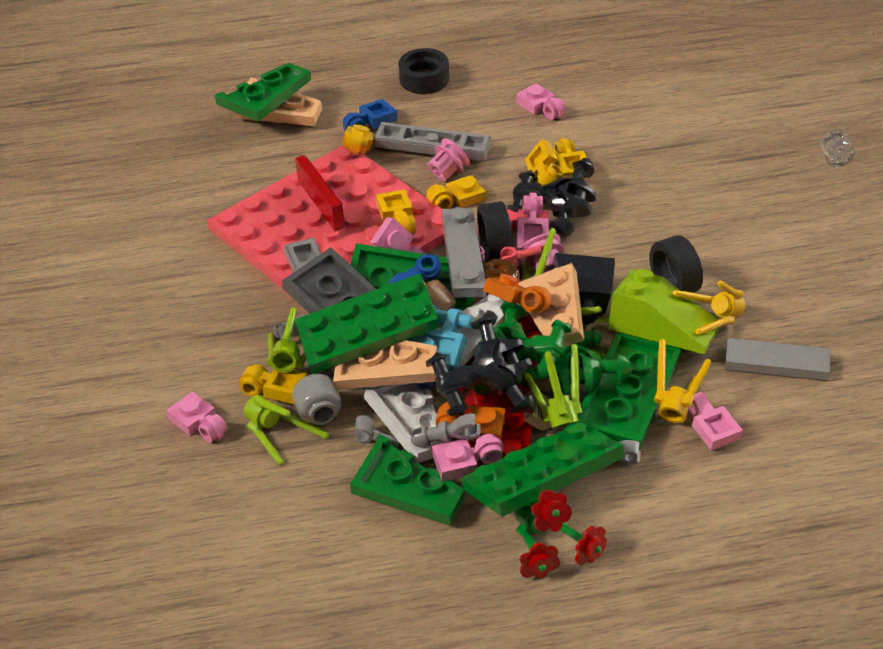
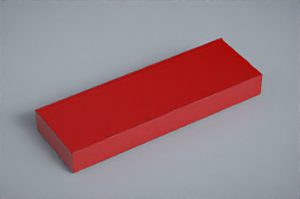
M307 156L296 157L298 182L333 230L343 229L345 220L342 202Z

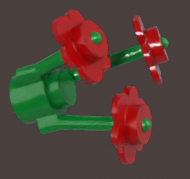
M544 490L539 495V501L536 500L515 511L516 520L520 523L516 528V532L523 537L529 549V553H524L519 558L522 564L519 572L524 578H530L535 575L537 579H542L549 572L555 571L560 566L557 548L555 546L546 547L544 543L535 544L531 536L532 533L543 534L550 529L553 532L561 531L577 541L575 562L579 565H584L586 562L593 563L603 554L607 544V539L604 537L606 530L601 526L598 528L590 526L582 535L564 524L572 516V509L566 504L567 496L563 493L556 494L552 490Z

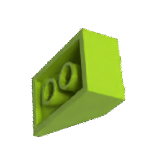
M632 269L613 293L608 323L609 330L655 342L664 339L666 345L705 354L720 327L697 335L695 333L697 328L718 319L695 301L673 296L674 290H680L664 277L654 275L652 271L647 269Z

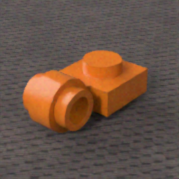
M501 274L499 278H487L482 291L507 302L518 303L529 313H541L550 306V293L543 286L524 288L519 285V279L506 274Z
M445 402L438 409L435 421L436 426L442 421L452 423L462 415L449 416L446 411L451 408L449 403ZM470 405L469 414H475V425L477 423L480 424V435L477 438L467 440L476 442L484 434H493L502 441L506 418L505 408Z

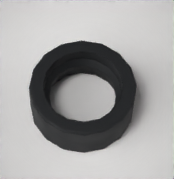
M431 48L414 49L402 55L398 61L400 85L411 93L431 94L442 90L450 81L448 57L439 50ZM421 69L434 70L426 73L414 72Z
M503 201L480 204L477 207V224L480 244L485 250V260L487 262L491 260L493 262L494 260L500 261L497 259H500L501 250L504 247H513L512 229L506 205Z
M674 235L655 242L651 246L649 262L654 275L664 277L680 291L696 293L701 289L703 269L700 258L689 240L681 235Z

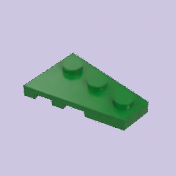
M287 63L261 74V80L252 84L243 82L236 85L237 90L227 95L225 92H220L214 95L215 101L219 106L259 122L311 81L310 70Z
M382 434L378 437L350 483L351 494L451 526L465 499L463 488L451 480L442 482L439 472L433 468L426 469L414 460V455L405 449L402 451L398 450L390 444V439Z

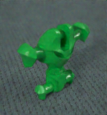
M504 301L499 308L505 315V322L493 327L496 338L521 339L524 346L516 352L519 360L522 361L530 358L533 362H540V364H537L534 372L542 379L549 377L545 353L551 352L554 364L562 358L565 352L563 339L565 333L571 332V325L557 319L551 325L552 331L550 336L535 335L532 338H528L524 334L522 324L518 323V320L527 315V311L519 304ZM478 384L472 387L479 396L493 392V389L486 385Z
M591 328V331L584 332V341L575 343L578 347L579 384L584 385L585 393L592 392L601 373H617L618 381L626 379L632 373L631 363L624 356L618 354V360L601 359L597 353L584 348L583 345L593 344L594 348L600 344L602 336L594 328ZM571 345L565 347L562 358L555 362L563 395L570 394ZM531 366L525 373H530L534 381L542 379L534 372L536 366ZM523 374L521 385L529 388Z

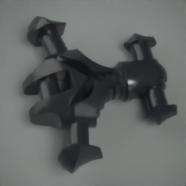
M589 158L572 162L574 172L571 176H563L546 185L535 182L538 179V175L532 170L520 172L519 178L521 182L514 187V201L512 205L507 206V209L513 212L523 210V196H529V193H536L537 196L543 197V204H547L553 212V216L557 217L556 220L550 222L549 230L554 228L556 233L565 238L569 237L574 232V226L569 217L572 219L591 215L592 207L588 202H594L597 197L595 191L583 180V178H591L594 174L593 162Z
M487 310L478 320L470 323L472 329H480L482 342H479L477 345V355L475 356V361L472 362V366L459 365L456 369L449 371L445 362L446 355L438 352L426 360V367L432 366L437 376V383L435 385L438 393L442 394L449 403L451 409L446 411L449 416L464 415L470 406L463 402L460 392L471 391L473 385L478 384L490 387L499 395L506 393L514 404L510 412L511 415L520 412L532 414L536 409L535 397L530 395L526 398L518 387L521 384L523 374L532 366V361L530 358L522 361L519 360L516 352L524 346L521 339L496 338L493 326L498 320V316L490 310Z

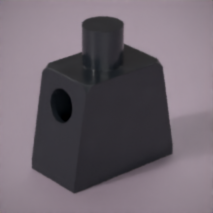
M555 253L551 270L572 263L577 272L581 308L596 306L602 308L600 313L582 315L583 324L593 323L596 321L597 316L606 314L612 293L615 258Z

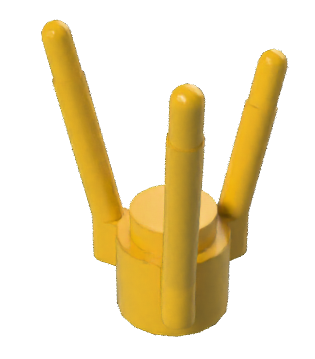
M719 280L717 286L725 292H720L716 296L678 290L673 291V296L710 303L714 313L722 317V319L697 328L695 333L700 335L724 325H734L735 318L740 317L745 309V301L742 297L744 292L734 289L727 283Z
M661 339L659 340L657 392L654 402L660 404L658 413L663 419L672 423H682L685 421L694 396L711 365V360L706 359L701 369L697 375L692 377L686 389L673 386L668 391H665L666 341Z

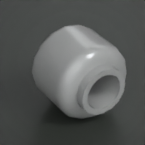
M311 374L298 381L293 388V402L300 418L306 423L312 425L327 424L340 411L342 405L340 395L334 382L326 375Z

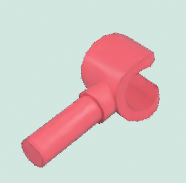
M542 245L516 251L513 247H504L500 252V259L509 261L508 272H511L517 268V260L543 252Z

